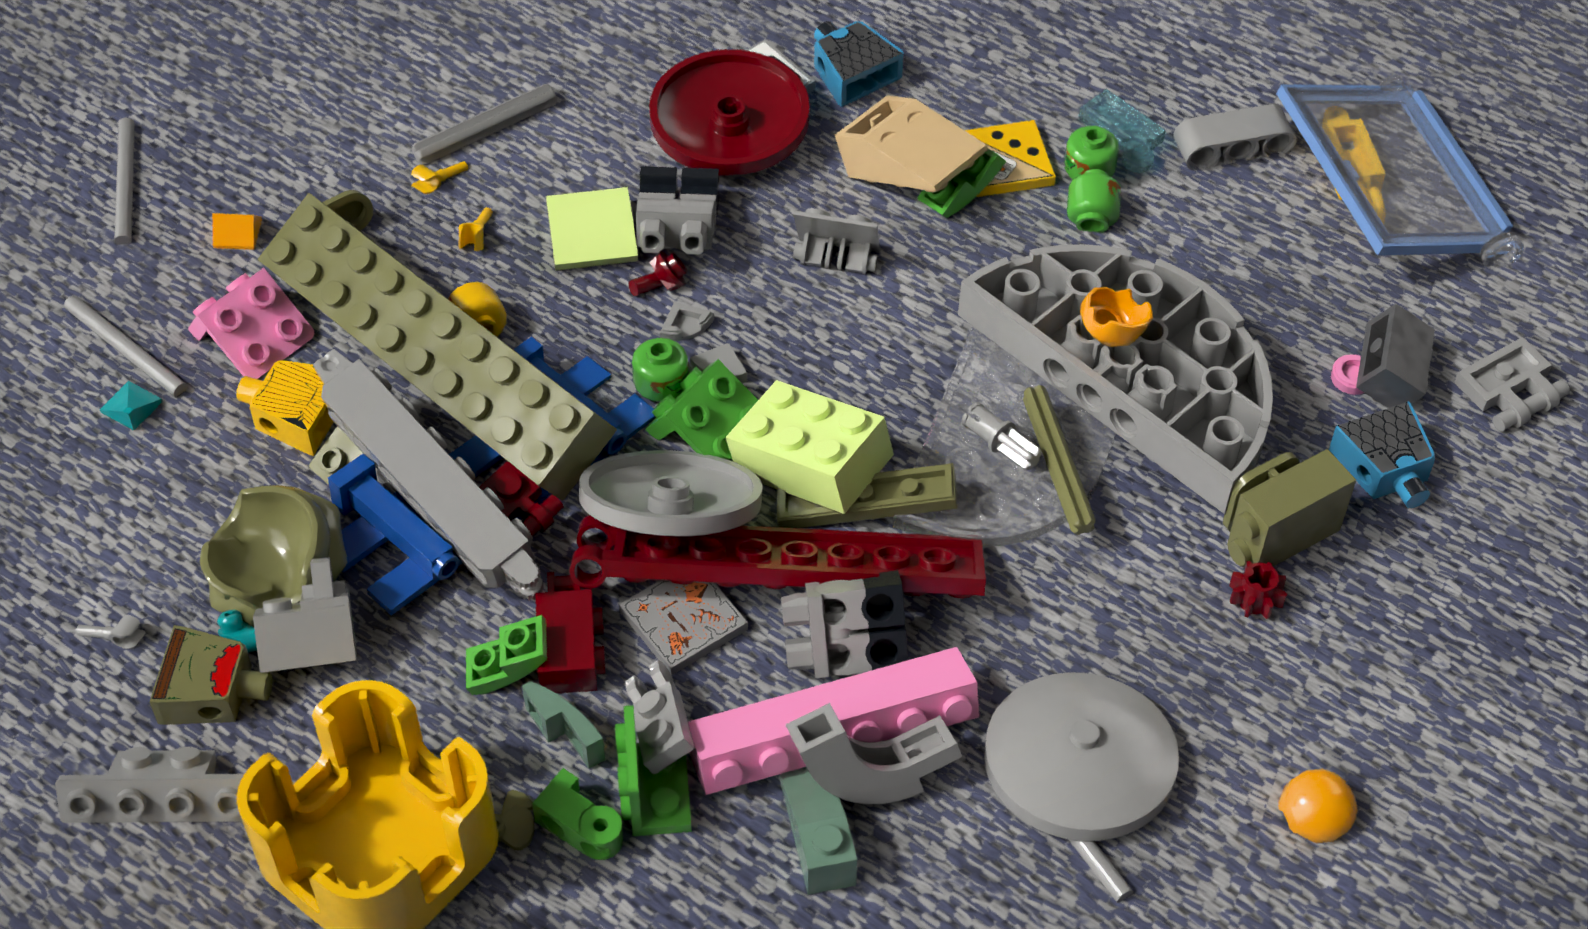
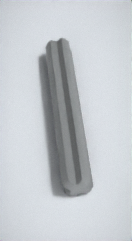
M549 84L538 86L414 143L412 146L413 154L421 165H426L554 106L557 103L555 91Z

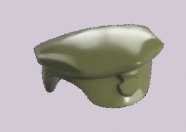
M266 485L242 489L229 517L212 539L203 544L201 549L200 566L209 583L211 607L222 613L228 610H237L241 612L243 622L254 627L253 615L255 609L263 608L264 601L277 598H291L292 604L300 603L302 585L313 584L310 566L311 559L330 557L333 582L336 581L347 564L339 508L327 499L293 486Z

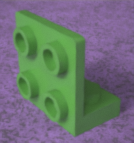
M634 705L624 706L625 723L615 724L622 821H632L633 836L692 832L686 755L653 775L644 765L640 745L637 743Z

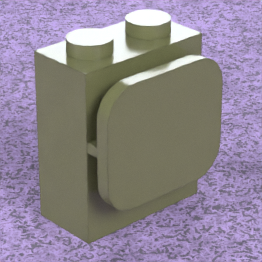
M1328 449L1301 463L1293 452H1285L1248 471L1234 484L1223 518V525L1230 532L1227 545L1231 558L1239 566H1244L1247 561H1250L1253 564H1267L1270 562L1272 567L1340 531L1356 479Z

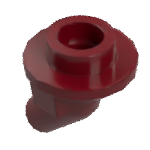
M660 251L650 261L654 272L630 280L629 290L634 296L655 290L663 285L668 291L676 290L686 285L683 276L688 273L687 268L675 253L667 255Z

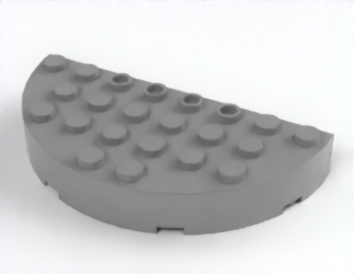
M1083 244L1036 248L1030 250L1029 256L1011 261L1005 257L977 270L961 281L958 316L1224 514L1226 513L1234 484L1241 476L1258 465L1271 419L1273 392L1268 362L1259 341L1252 339L1249 332L1243 326L1245 321L1243 317L1222 295L1189 272L1163 260L1157 259L1154 264L1131 257L1132 251ZM1094 287H1108L1114 291L1131 289L1133 299L1137 304L1141 305L1144 302H1150L1152 305L1153 320L1144 333L1131 345L1108 347L1098 342L1086 330L1081 319L1080 307L1084 298Z

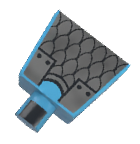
M826 21L815 30L814 38L817 41L814 44V67L840 107L902 78L904 52L864 22L856 21L838 29L832 22Z
M1409 401L1335 427L1329 451L1373 499L1397 492L1407 508H1415L1429 498L1430 492L1423 482L1428 481L1435 461V454Z

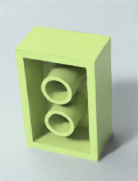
M778 380L771 385L726 436L733 462L755 473L762 484L775 489L780 488L788 494L843 514L858 499L866 486L872 482L874 475L879 473L894 455L884 416Z

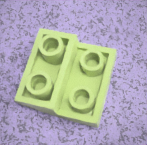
M628 187L546 196L555 270L638 261Z

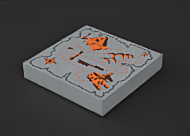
M660 580L619 604L620 613L657 659L664 663L671 675L748 630L746 619L714 582H694L687 585H679L670 580Z

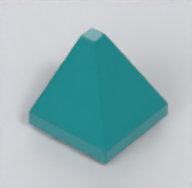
M128 381L100 409V412L135 430L163 401L162 398Z

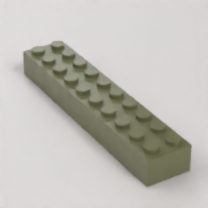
M310 193L306 195L257 259L538 486L562 501L579 481L584 470L592 464L617 431L614 426Z

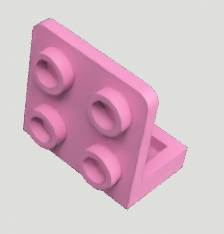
M262 268L251 277L244 273L226 287L229 293L216 301L214 297H211L200 304L193 311L196 317L188 328L199 341L209 334L243 377L248 376L255 379L267 373L275 362L286 359L314 337L312 326L265 268Z

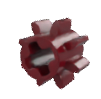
M1247 561L1243 574L1234 571L1232 573L1229 586L1233 590L1229 602L1230 604H1239L1245 610L1244 616L1247 618L1251 614H1262L1266 619H1269L1273 606L1277 608H1283L1287 593L1283 589L1287 577L1285 575H1278V572L1272 567L1270 562L1267 564H1253Z

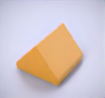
M212 213L213 248L255 250L262 222L261 216Z

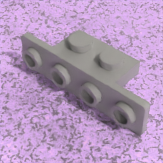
M133 747L117 752L107 775L59 776L55 783L59 816L63 823L243 822L237 806V790L244 774H214L216 767L215 750L180 747L168 751H150L145 747Z

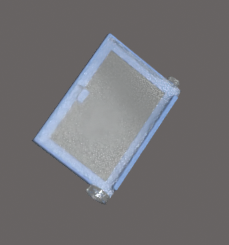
M1397 74L1386 77L1380 85L1281 84L1276 93L1377 256L1480 253V258L1485 266L1491 270L1513 264L1522 255L1524 245L1515 233L1510 232L1513 227L1512 223L1422 90L1414 91L1412 86H1404L1403 80Z

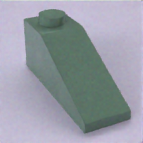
M807 767L779 774L807 894L856 886L857 856L840 798L824 790L813 779Z

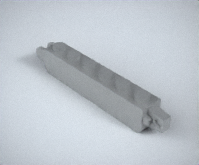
M335 349L329 351L323 358L318 359L313 366L324 384L321 398L327 405L328 414L336 425L363 454L375 463V467L422 519L453 547L454 554L485 587L499 588L507 582L524 600H535V593L542 592L544 583L540 576V569L533 561L534 557L529 543L533 540V537L525 525L517 518L510 521L502 513L504 506L496 494L488 487L481 490L473 480L476 477L468 464L461 457L453 460L445 451L447 445L433 427L425 430L417 420L420 417L415 408L406 398L402 397L397 400L390 392L392 389L391 384L378 368L370 371L360 359L352 363Z

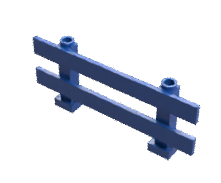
M530 337L514 348L521 356L617 429L592 464L603 460L608 455L618 453L628 439L656 418L651 413L654 408L636 394H633L609 413L589 399L587 396L611 378V374L589 356L560 375L544 362L543 345L533 337ZM476 435L448 454L453 460L461 457L471 468L475 477L504 458ZM361 454L328 477L331 501L339 508L340 513L345 516L355 509L361 515L357 520L342 529L343 543L347 555V564L342 571L343 573L388 540L409 557L367 588V594L391 616L439 580L449 578L457 570L458 566L463 563L454 554L453 547L420 519L421 516L398 491L391 494L377 482L375 463L365 454ZM541 488L542 495L534 503L541 505L552 495L543 488ZM520 514L516 517L519 520L523 519Z

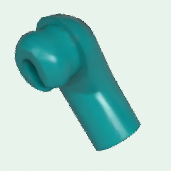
M228 610L221 613L217 620L220 627L218 630L219 636L243 643L248 653L256 652L257 645L254 627L243 622L241 612Z

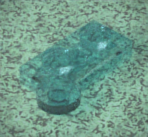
M1108 89L1102 91L1079 109L1078 120L1087 126L1102 127L1114 134L1118 140L1119 149L1123 151L1121 161L1127 170L1143 173L1152 168L1154 162L1152 150L1164 142L1166 133L1164 128Z

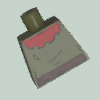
M174 625L149 702L158 724L235 722L242 698L268 701L272 690V674L270 672L260 673V671L251 670L252 664L246 646L243 643Z

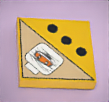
M1035 120L965 130L985 143L987 148L1006 160V163L997 175L976 197L1055 185L1056 176Z

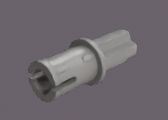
M980 402L969 406L968 410L978 416L980 421L964 413L962 425L985 440L992 452L997 453L1000 451L1024 470H1030L1039 463L1042 453L1041 449L1016 431V426L1012 421L1001 420Z

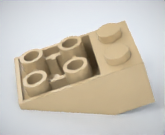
M889 95L835 134L848 177L867 180L870 183L880 182L896 185L897 187L922 189L926 192H937L944 189L952 178L961 171L970 168L976 159L988 151L985 143L917 99Z

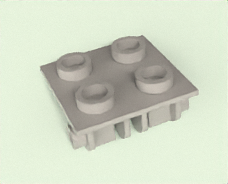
M815 208L806 209L805 212L794 211L793 216L798 238L803 243H795L793 259L800 260V263L803 265L821 267L825 246L828 245L825 268L829 269L836 246L840 247L837 270L842 271L846 251L849 248L845 267L846 271L865 275L867 271H876L878 255L871 254V252L880 253L881 251L878 225L876 223H871L869 218L860 215H848L846 219L832 217L828 212Z

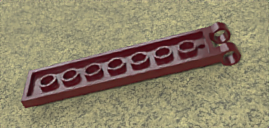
M591 515L585 517L579 525L577 534V545L579 548L574 552L570 565V576L573 582L587 589L600 586L606 577L624 578L630 582H644L648 579L670 580L679 585H687L694 582H715L724 587L756 584L763 585L769 589H783L787 586L805 587V583L819 582L821 584L834 580L849 581L879 577L880 572L898 570L903 594L908 596L937 593L964 599L972 595L985 596L986 586L982 537L743 525L727 531L705 535L663 536L620 529L603 523ZM596 528L605 532L608 538L603 542L595 543L588 540L584 532L588 529ZM582 560H593L600 565L601 570L594 574H588L580 570L577 564Z

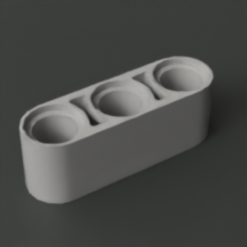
M1276 104L1193 117L1180 123L1173 133L1175 142L1190 170H1195L1194 167L1202 165L1213 167L1233 163L1232 160L1245 158L1247 161L1270 157L1269 153L1280 151L1286 154L1297 143V137L1282 108Z

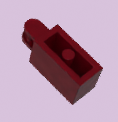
M554 571L547 572L548 592L535 593L536 616L542 615L546 619L547 660L537 668L539 685L556 694L597 691V675L606 674L604 646L595 647V635H604L602 607H593L592 589L581 590V587L573 582L570 575L555 576Z

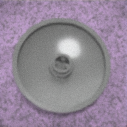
M673 450L639 451L608 457L584 470L579 483V502L582 508L595 519L620 529L652 535L694 536L727 531L751 521L761 510L763 486L759 477L748 468L717 456Z
M1073 672L1040 677L1010 693L997 707L990 720L985 741L984 761L988 779L993 790L1003 804L1022 821L1040 831L1060 838L1078 841H1101L1132 833L1145 826L1162 811L1175 785L1179 765V750L1177 740L1168 720L1154 703L1143 694L1122 682L1108 677Z

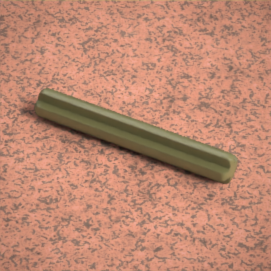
M1042 385L1028 387L1024 390L1023 402L1069 527L1076 535L1089 533L1094 530L1096 519L1047 389Z

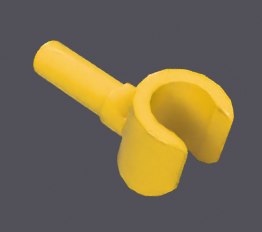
M463 161L435 172L420 164L412 170V176L419 179L412 184V187L423 194H430L441 185L442 181L468 170L467 163Z
M486 207L473 223H462L459 225V249H462L467 244L474 243V251L483 250L484 226L493 214L492 209Z

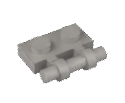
M1523 337L1459 371L1454 381L1482 411L1494 405H1497L1502 410L1501 413L1495 415L1492 419L1495 428L1499 431H1504L1511 426L1519 428L1530 421L1531 415L1542 409L1545 412L1559 405L1560 399L1570 393V388L1564 380H1558L1551 384L1545 378L1548 376L1552 364ZM1527 389L1532 395L1521 400L1516 393Z

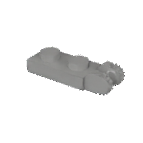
M659 659L649 665L651 677L657 686L656 690L648 691L645 684L635 675L625 681L627 694L634 705L635 727L643 763L653 775L695 749L681 693L675 687L670 671Z

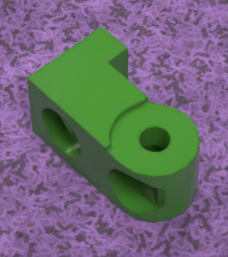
M562 768L532 803L534 822L586 856L595 860H606L612 858L620 851L623 843L620 815L614 809L608 806H596L593 802L580 795L578 777L566 769Z

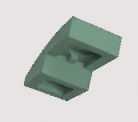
M529 681L522 685L525 708L548 743L566 734L588 769L605 760L603 737L578 709L558 694L539 684Z

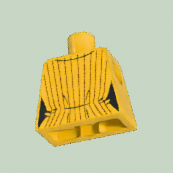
M280 360L274 363L264 381L244 376L239 382L236 393L237 400L250 404L249 408L255 429L308 455H315L334 423L328 414L327 405L321 398L324 384L317 375L313 364Z

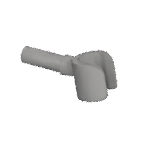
M124 615L116 627L79 624L76 629L78 636L104 638L105 640H111L113 644L124 649H134L146 634L144 630L137 629L140 621L131 615Z

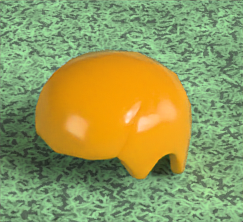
M1094 287L1084 298L1080 307L1081 319L1086 330L1098 342L1108 347L1131 345L1144 333L1153 320L1150 302H1144L1141 305L1137 304L1133 299L1131 289L1114 291L1108 287Z
M1323 768L1303 771L1284 786L1278 802L1279 810L1284 813L1289 829L1314 843L1334 842L1348 833L1358 813L1356 799L1351 787L1338 774Z

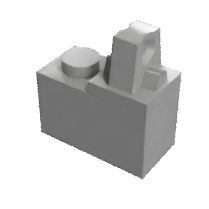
M330 557L311 559L310 566L313 584L302 585V595L299 604H292L291 598H277L264 601L263 608L255 609L253 622L260 673L356 661L357 650L349 588H346L345 580L333 582Z

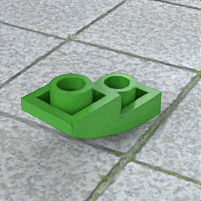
M988 148V151L976 159L970 168L961 171L952 178L944 189L937 192L922 190L917 199L945 218H948L973 200L997 175L1006 163V160Z
M539 615L499 627V639L466 648V689L472 695L487 694L523 678L547 660L546 619Z

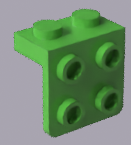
M717 359L702 371L697 366L690 370L687 376L679 383L683 391L675 399L669 394L652 410L651 413L656 418L645 430L657 440H661L675 430L696 453L717 456L733 461L726 436L755 405L758 399Z

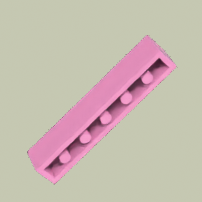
M954 647L689 721L688 725L695 748L689 752L703 790L706 795L806 767L785 724L829 703L848 736L862 742H881L897 737L938 716H941L946 726L979 718L977 681L958 648Z

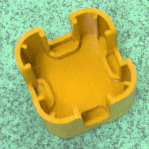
M361 680L351 682L328 694L315 707L312 713L322 749L319 760L293 784L288 767L271 753H265L249 767L240 781L237 790L238 810L259 869L265 880L323 929H424L489 863L496 851L498 827L486 765L479 752L460 737H456L440 752L441 759H439L425 746L416 707L406 695L395 687L380 681Z

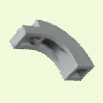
M830 703L785 724L813 779L832 795L854 803L884 804L916 796L924 792L919 778L962 758L958 744L941 716L931 719L897 737L881 742H862L848 736Z

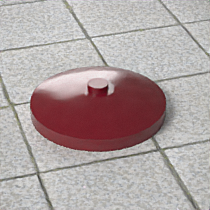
M713 50L686 58L662 75L650 97V126L653 136L662 150L675 161L688 168L719 169V175L726 176L750 174L778 164L799 147L809 127V97L800 78L789 67L772 57L747 50Z

